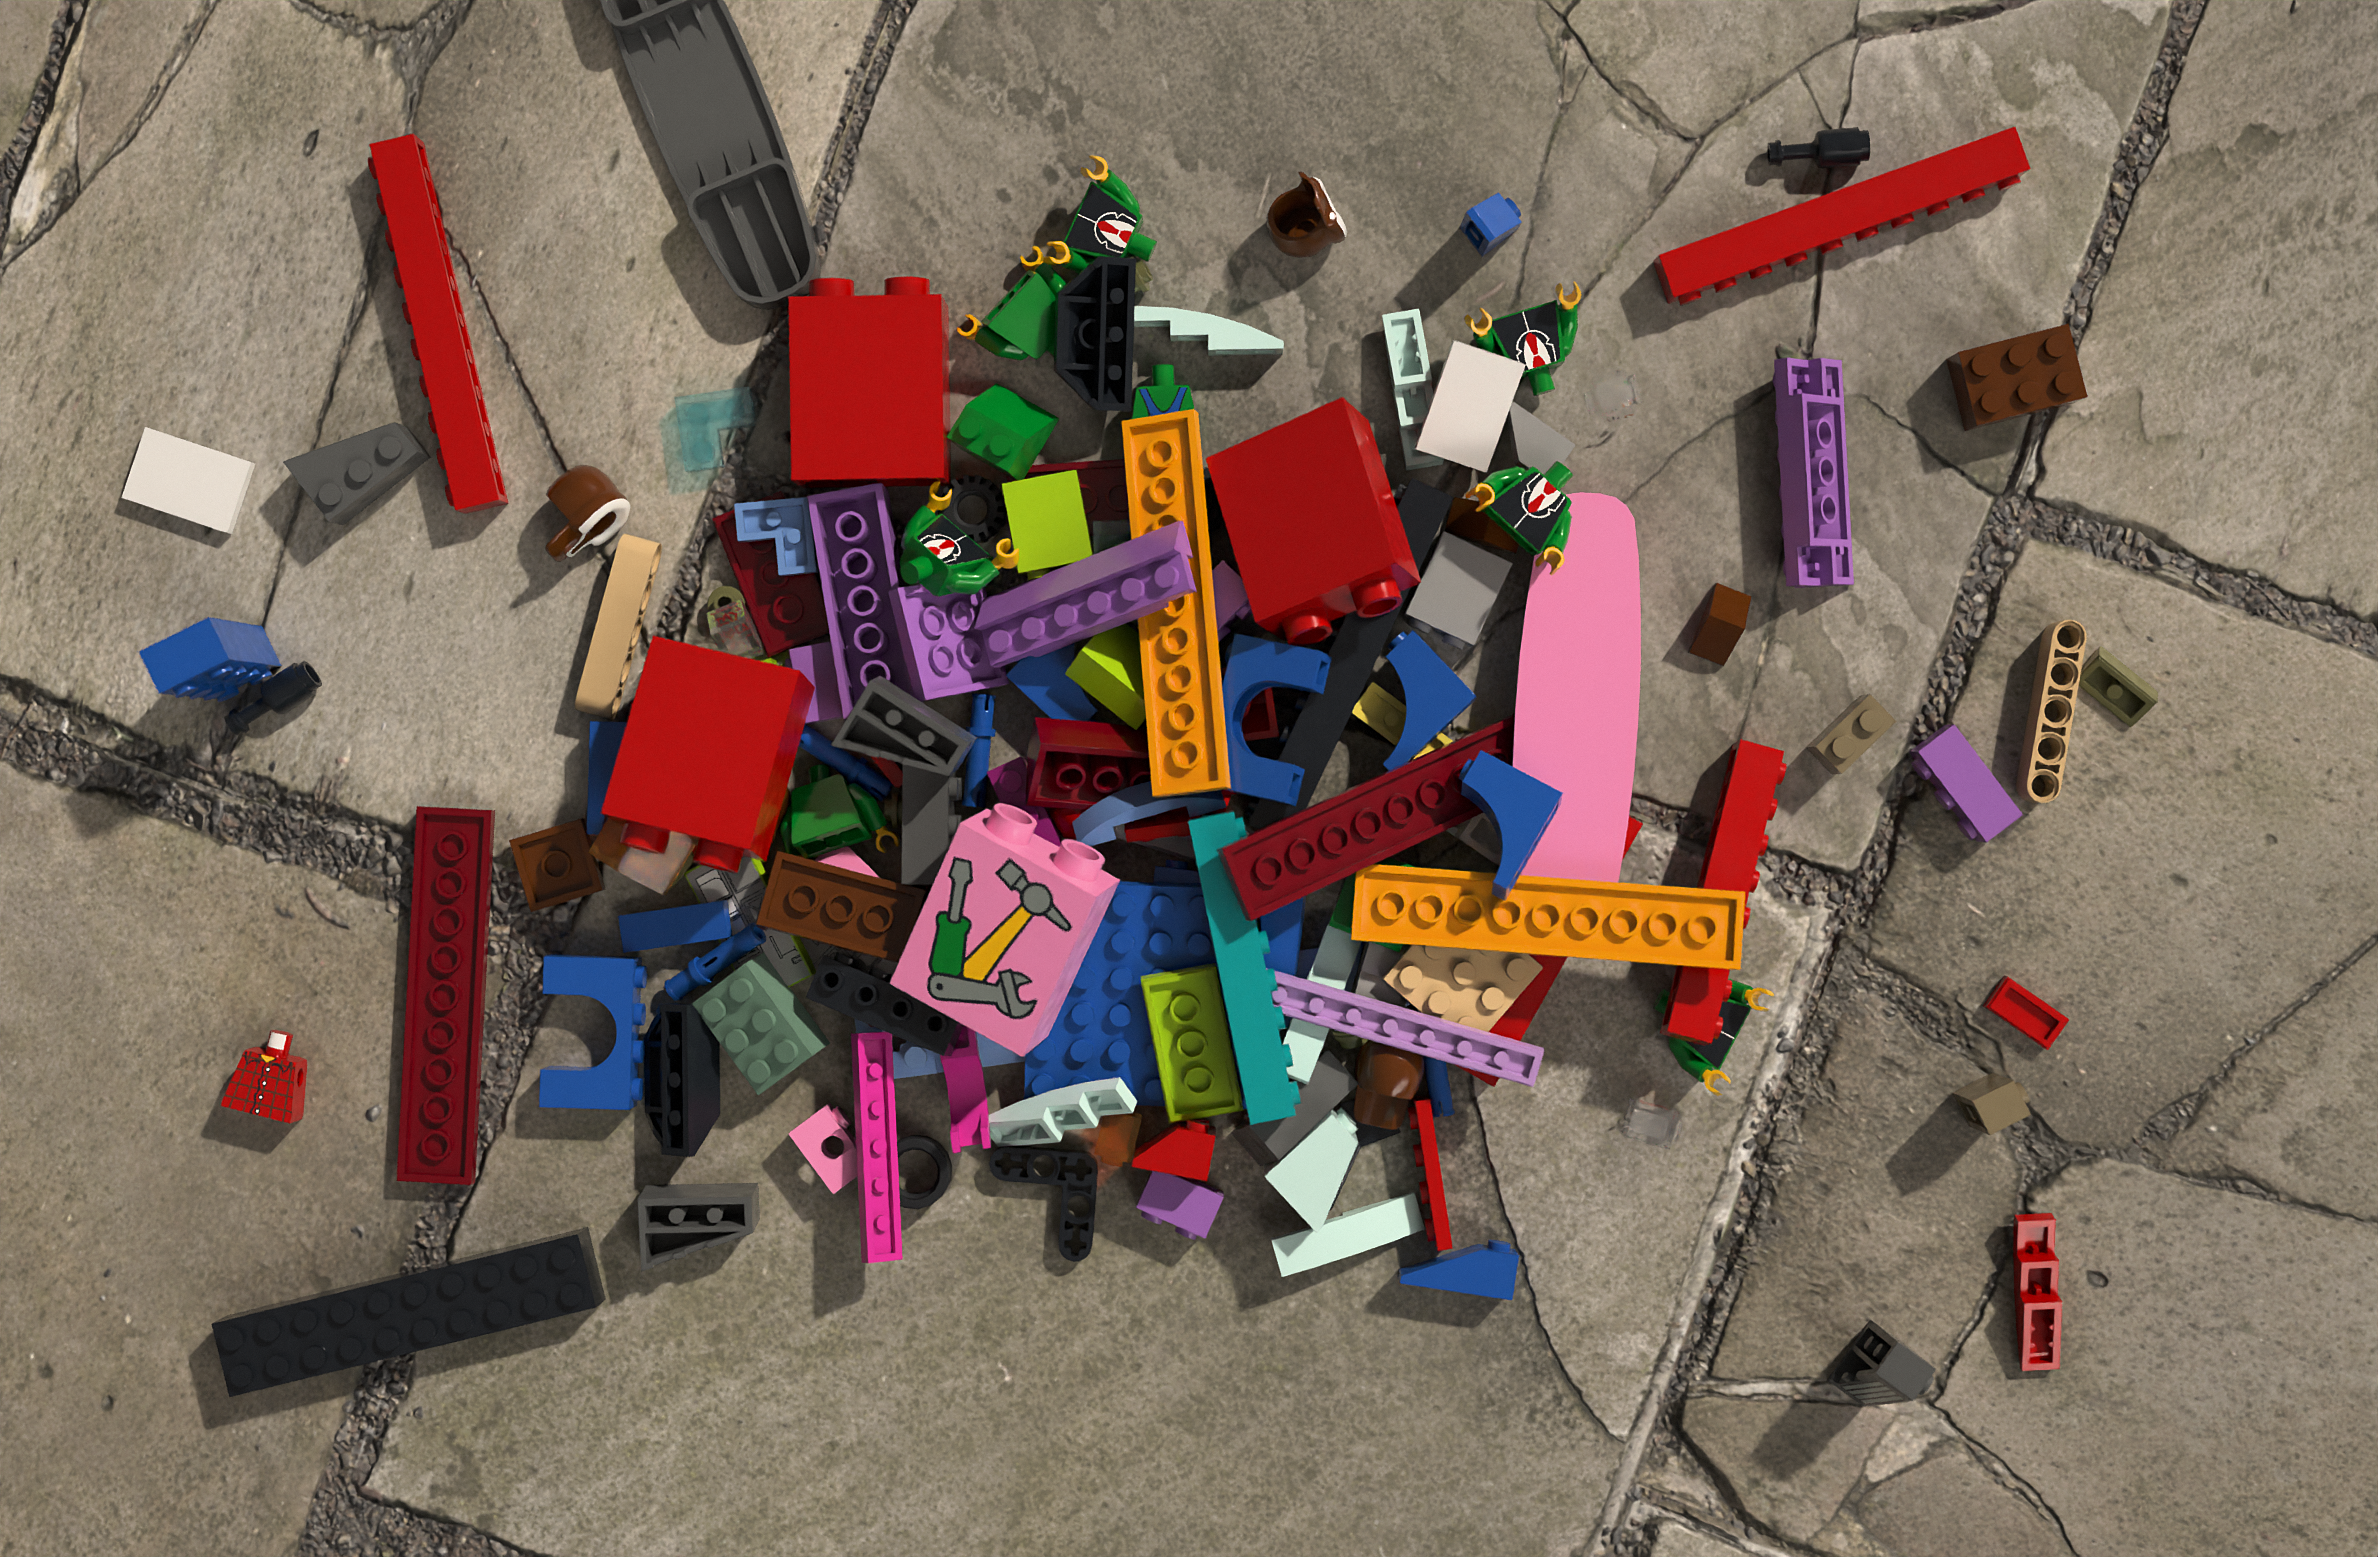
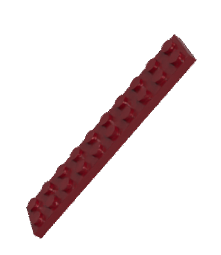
M1515 713L1218 848V854L1246 921H1253L1484 813L1471 800L1461 795L1462 780L1459 779V775L1467 760L1475 761L1481 750L1513 766Z
M417 806L396 1181L472 1185L475 1183L495 810Z

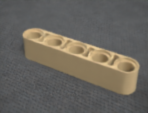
M629 534L621 536L575 699V709L577 711L610 720L616 717L662 553L661 543Z
M2075 620L2051 623L2044 629L2041 636L2016 781V790L2019 796L2030 803H2048L2054 800L2061 790L2087 640L2084 627ZM2061 628L2066 629L2070 634V643L2067 647L2059 644L2057 634ZM2055 665L2060 666L2064 672V679L2059 685L2051 678V671ZM2049 702L2054 703L2058 709V715L2053 722L2049 721L2045 716L2044 709ZM2043 739H2046L2051 745V753L2046 759L2042 758L2038 752L2039 743ZM2037 776H2040L2045 783L2044 792L2040 796H2037L2032 790V782Z

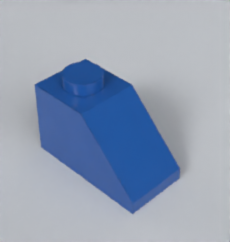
M1498 192L1469 209L1459 228L1483 257L1518 230L1522 223L1519 219L1521 212L1509 197L1504 200Z

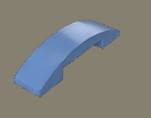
M1149 781L1123 789L1097 802L1073 822V827L1078 842L1093 846L1116 839L1113 827L1184 806H1186L1191 818L1226 808V804L1221 790L1156 798L1152 796V784Z

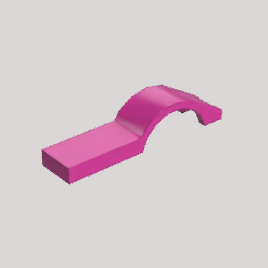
M964 1025L952 1055H940L949 1097L950 1137L953 1154L961 1153V1147L982 1144L983 1149L991 1148L987 1092L979 1055L977 1032Z

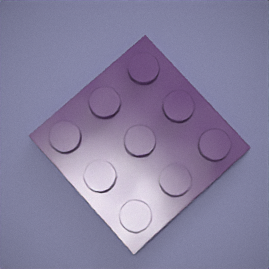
M922 585L902 587L888 591L914 697L917 700L925 702L1009 684L1005 665L999 668L990 666L982 631L974 629L983 599L987 598L985 587L973 595L952 593L940 597L933 595Z

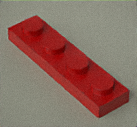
M1428 1095L1413 1097L1414 1107L1407 1108L1410 1129H1417L1419 1144L1413 1145L1416 1167L1423 1166L1425 1181L1419 1182V1191L1422 1205L1429 1204L1431 1218L1424 1219L1426 1237L1428 1242L1434 1241L1437 1251L1453 1249L1431 1102Z

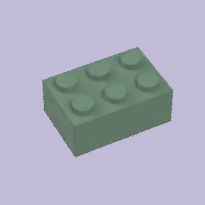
M764 952L746 962L692 1003L757 1095L766 1091L830 1044Z

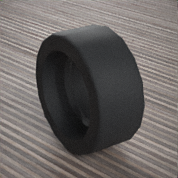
M911 1135L897 1141L898 1158L904 1152L922 1150L935 1160L938 1168L937 1180L926 1192L920 1194L908 1193L899 1186L900 1206L909 1209H921L932 1205L943 1196L951 1181L952 1163L948 1152L938 1141L928 1136Z

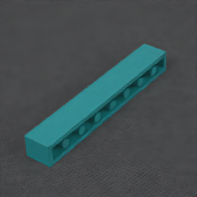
M1232 810L1188 819L1250 1125L1296 1116L1294 1105L1301 1104L1297 1081L1289 1082L1286 1068L1294 1066L1289 1043L1281 1045L1279 1030L1286 1029L1281 1006H1273L1271 992L1278 991L1274 968L1266 969L1263 954L1270 953L1266 930L1258 932L1256 919L1246 921L1217 851L1218 848L1247 836L1243 817L1235 819L1234 811Z

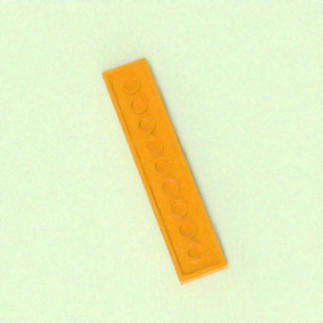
M1190 409L1124 420L1121 422L1131 540L1177 521H1183L1193 558L1188 559L1196 587V592L1168 602L1169 607L1138 618L1152 796L1160 798L1231 789L1198 412Z
M1372 864L1356 872L1351 940L1741 970L1745 892L1520 875L1506 901L1492 894L1493 881L1497 873Z

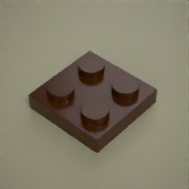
M584 818L509 840L531 912L606 890L590 836L587 834Z

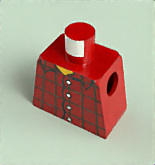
M270 1030L266 1048L253 1047L246 1049L222 1099L221 1106L289 1124L301 1120L304 1114L307 1059L289 1054L293 1034L280 1030Z

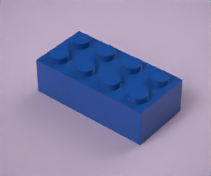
M212 617L195 623L139 651L158 693L175 695L176 698L188 696L190 699L203 698L205 701L217 699L218 702L225 701L239 694L238 688L249 682L251 685H257L273 677L271 671L282 666L263 626Z

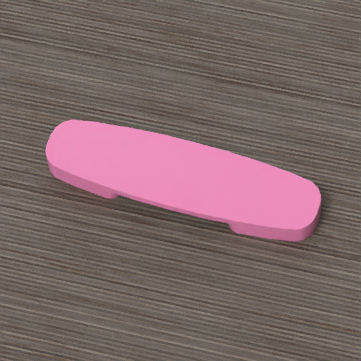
M1580 492L1566 494L1572 501L1569 508L1572 520L1568 543L1563 552L1564 564L1551 576L1549 575L1551 566L1548 562L1544 561L1539 567L1535 565L1536 559L1544 551L1535 555L1527 596L1519 658L1512 767L1562 792L1563 795L1561 806L1521 875L1619 882L1634 779L1641 672L1639 554L1635 520L1628 507L1613 496L1601 493Z

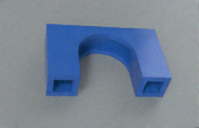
M1235 634L1233 643H1230L1226 650L1225 663L1227 669L1224 680H1222L1231 789H1224V791L1296 807L1305 769L1294 764L1256 756L1249 749L1243 737V715L1251 700L1268 688L1289 687L1323 695L1332 657L1318 650Z
M1166 859L1165 866H1155L1153 881L1155 883L1201 884L1198 870L1188 869V862ZM1307 895L1260 917L1261 931L1266 930L1270 953L1263 954L1266 968H1274L1275 971L1289 975L1297 974Z
M566 954L544 956L543 994L583 995L600 1001L611 1012L616 1024L617 1035L611 1054L600 1065L593 1067L547 1066L540 1069L539 1107L630 1110L637 1106V1101L642 1100L644 1083L642 1078H638V1063H643L645 1044L644 1041H639L640 1026L645 1024L646 1006L645 1003H640L641 988H645L647 983V967L642 966V957Z

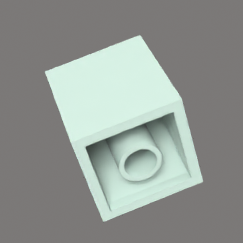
M1342 1107L1338 1111L1333 1108L1280 1160L1264 1165V1177L1316 1233L1324 1225L1358 1144L1355 1132L1358 1130L1355 1126L1356 1122Z

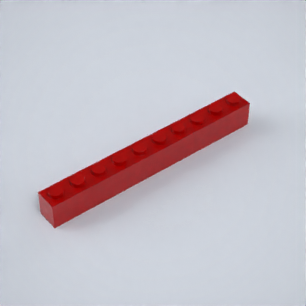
M2012 127L1662 253L1656 257L1653 264L1667 303L1670 304L1679 300L1680 306L1701 299L1700 292L1714 288L1715 292L1719 293L1733 288L1737 285L1736 279L1750 275L1751 280L1764 277L1773 272L1772 266L1785 262L1787 268L1808 260L1807 254L1819 249L1822 255L1844 247L1842 243L1844 240L1856 237L1857 242L1872 238L1879 234L1878 228L1889 224H1891L1893 229L1903 227L1914 222L1913 216L1925 211L1928 217L1950 209L1949 203L1962 198L1963 203L1966 204L1986 195L1984 190L1997 186L1999 191L2011 188L2021 183L2020 177L2031 168L2017 129Z
M409 134L371 143L369 145L372 156L368 157V166L372 177L378 179L381 193L376 194L377 204L381 214L387 217L389 229L385 230V238L390 251L395 252L398 266L393 267L394 276L399 288H403L406 302L402 303V310L407 324H412L415 338L411 339V349L416 361L421 362L423 375L419 376V383L423 395L426 398L429 397L432 409L431 412H428V421L432 432L438 435L440 448L436 449V455L441 469L446 470L449 484L445 485L447 501L451 507H455V511L464 514L509 504L424 142L416 135Z

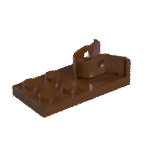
M777 851L756 925L761 930L767 931V929L899 963L919 918L926 891Z

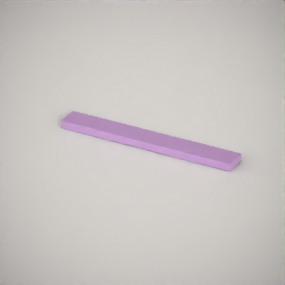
M1274 970L1278 991L1271 992L1273 1006H1281L1285 1016L1534 1087L1544 1054V1048Z

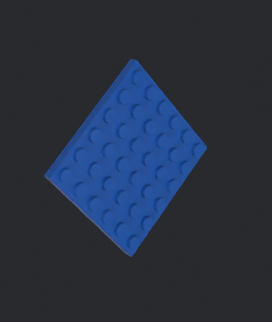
M1119 882L1048 1037L1025 1055L1024 1100L1051 1090L1084 1082L1120 1077L1137 1100L1136 1105L1165 1106L1140 980L1141 976L1216 963L1243 1109H1247L1201 884Z

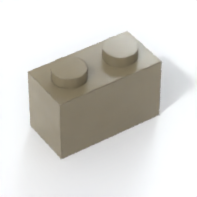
M1871 694L1860 695L1806 748L1831 774H1842L1897 721Z
M1990 1073L1952 1092L1968 1125L1988 1135H1992L2031 1115L2026 1106L2030 1099L2020 1082L2015 1083L2014 1080L1995 1073Z

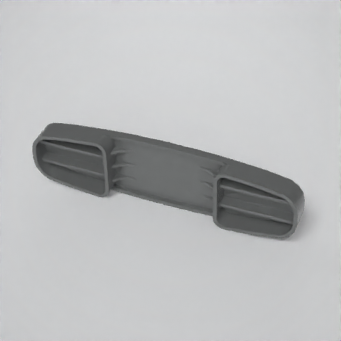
M600 0L604 14L611 23L626 69L648 124L683 197L688 214L714 262L734 293L753 308L764 310L788 305V297L807 295L809 293V281L820 277L822 267L814 229L780 126L752 58L725 1Z

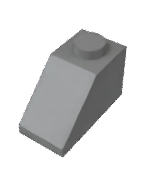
M1515 402L1511 404L1506 420L1515 466L1521 467L1524 470L1533 466L1544 475L1556 461L1563 464L1575 447V444Z

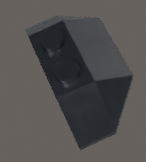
M1098 256L1056 293L1054 371L1093 410L1131 412L1136 258Z
M661 1003L656 1010L657 1015L652 1020L644 1037L645 1115L653 1135L659 1142L658 1147L661 1155L693 1157L720 1116V1042L692 1004Z

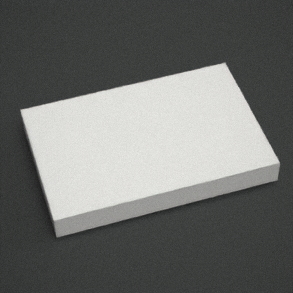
M1452 340L1416 441L1415 449L1487 473L1525 364Z
M145 427L121 498L232 534L255 463Z

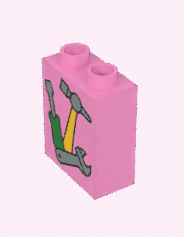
M999 803L994 805L992 811L985 809L960 823L889 984L1023 1057L1048 1037L1120 879L1101 870L1105 859L1094 848L1068 839L1063 840L1060 847L1033 833L1037 826V821L1030 814L1014 806Z

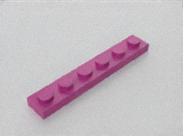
M885 1031L851 1033L862 1263L903 1260L892 1034Z

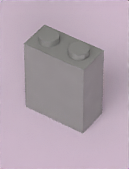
M1443 532L1420 578L1421 583L1417 585L1403 616L1410 619L1408 623L1410 627L1420 632L1429 634L1430 629L1443 634L1442 641L1460 650H1463L1464 645L1472 647L1476 643L1513 563L1447 532Z

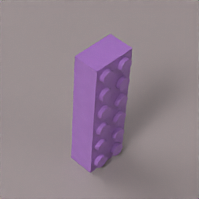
M882 483L807 496L844 720H847L870 680L879 676L914 697L888 591L905 587L901 576L900 556L889 490Z

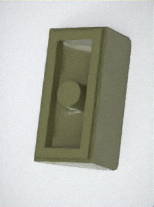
M2102 646L2092 654L2081 669L2079 686L2130 728L2158 702V692Z

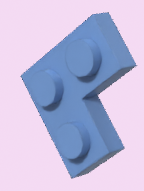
M807 497L734 504L738 542L775 539L779 576L818 573L817 554Z

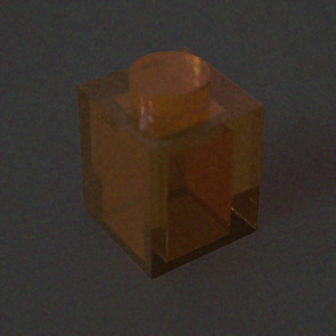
M1129 1113L1103 1116L1094 1152L1095 1155L1101 1156V1162L1117 1167H1122L1123 1162L1131 1163L1143 1115Z

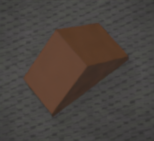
M1454 497L1444 532L1460 539L1513 554L1517 553L1519 544L1482 510L1479 512L1475 510L1480 506L1479 501Z
M1715 583L1688 653L1724 666L1745 630L1751 596Z

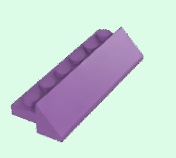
M1795 358L1775 359L1773 384L1776 389L1777 410L1775 412V421L1778 426L1779 447L1777 459L1780 464L1781 478L1779 496L1782 501L1783 523L1781 534L1784 539L1785 561L1783 571L1786 576V586L1807 588L1854 585L1842 361L1826 358L1812 360Z
M1181 520L1044 574L1040 578L1029 580L984 598L974 629L982 631L990 666L999 668L1028 656L1040 657L1169 607L1168 602L1196 592L1188 559L1193 558L1184 522Z

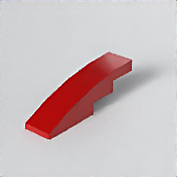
M2052 1213L2014 1215V1298L2019 1363L2022 1371L2060 1369L2062 1300L2058 1296L2059 1260L2055 1255L2056 1219Z

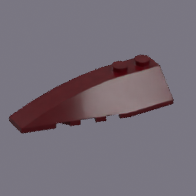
M1034 718L1027 752L1026 806L1087 810L1097 802L1116 792L1151 781L1146 728L1135 730L1131 726L1111 723ZM1221 790L1223 796L1237 794Z

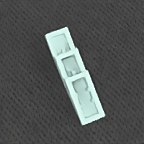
M1135 306L1134 327H1170L1171 341H1208V356L1283 354V340L1246 324L1212 314L1171 307Z
M1419 309L1383 314L1382 323L1406 470L1443 465V458L1415 449L1416 441L1433 396L1432 376Z
M1328 924L1306 980L1344 990L1362 941L1351 940V934L1331 927ZM1291 1018L1282 1045L1289 1043L1294 1065L1286 1068L1289 1078L1308 1085L1329 1028Z
M1120 1077L1084 1082L1051 1090L990 1114V1137L998 1147L1060 1142L1065 1130L1096 1128L1101 1116L1133 1113L1137 1100Z
M1412 1192L1343 1212L1341 1216L1325 1220L1323 1227L1317 1233L1310 1225H1307L1305 1229L1271 1238L1282 1277L1346 1258L1424 1230L1415 1193Z

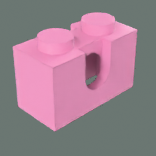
M829 1102L788 1134L832 1194H834L858 1176L856 1139L847 1129L851 1124L848 1116L839 1106L833 1108ZM836 1136L842 1140L844 1144L842 1154L835 1155L828 1151L826 1148L827 1137Z

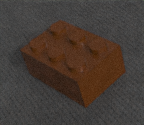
M2069 324L1960 351L1946 359L1965 431L2073 404L2088 397Z

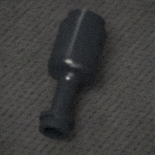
M1858 127L1821 130L1815 134L1813 142L1781 145L1780 140H1775V142L1768 143L1767 145L1769 166L1776 165L1781 167L1784 160L1812 158L1815 160L1817 167L1822 169L1858 166L1861 161H1869L1870 159L1868 130L1859 131Z
M308 662L293 663L262 683L260 687L262 697L240 712L232 709L224 717L225 722L235 735H239L242 732L246 733L250 729L248 724L269 710H273L277 714H286L317 693L316 689L322 686L321 679Z

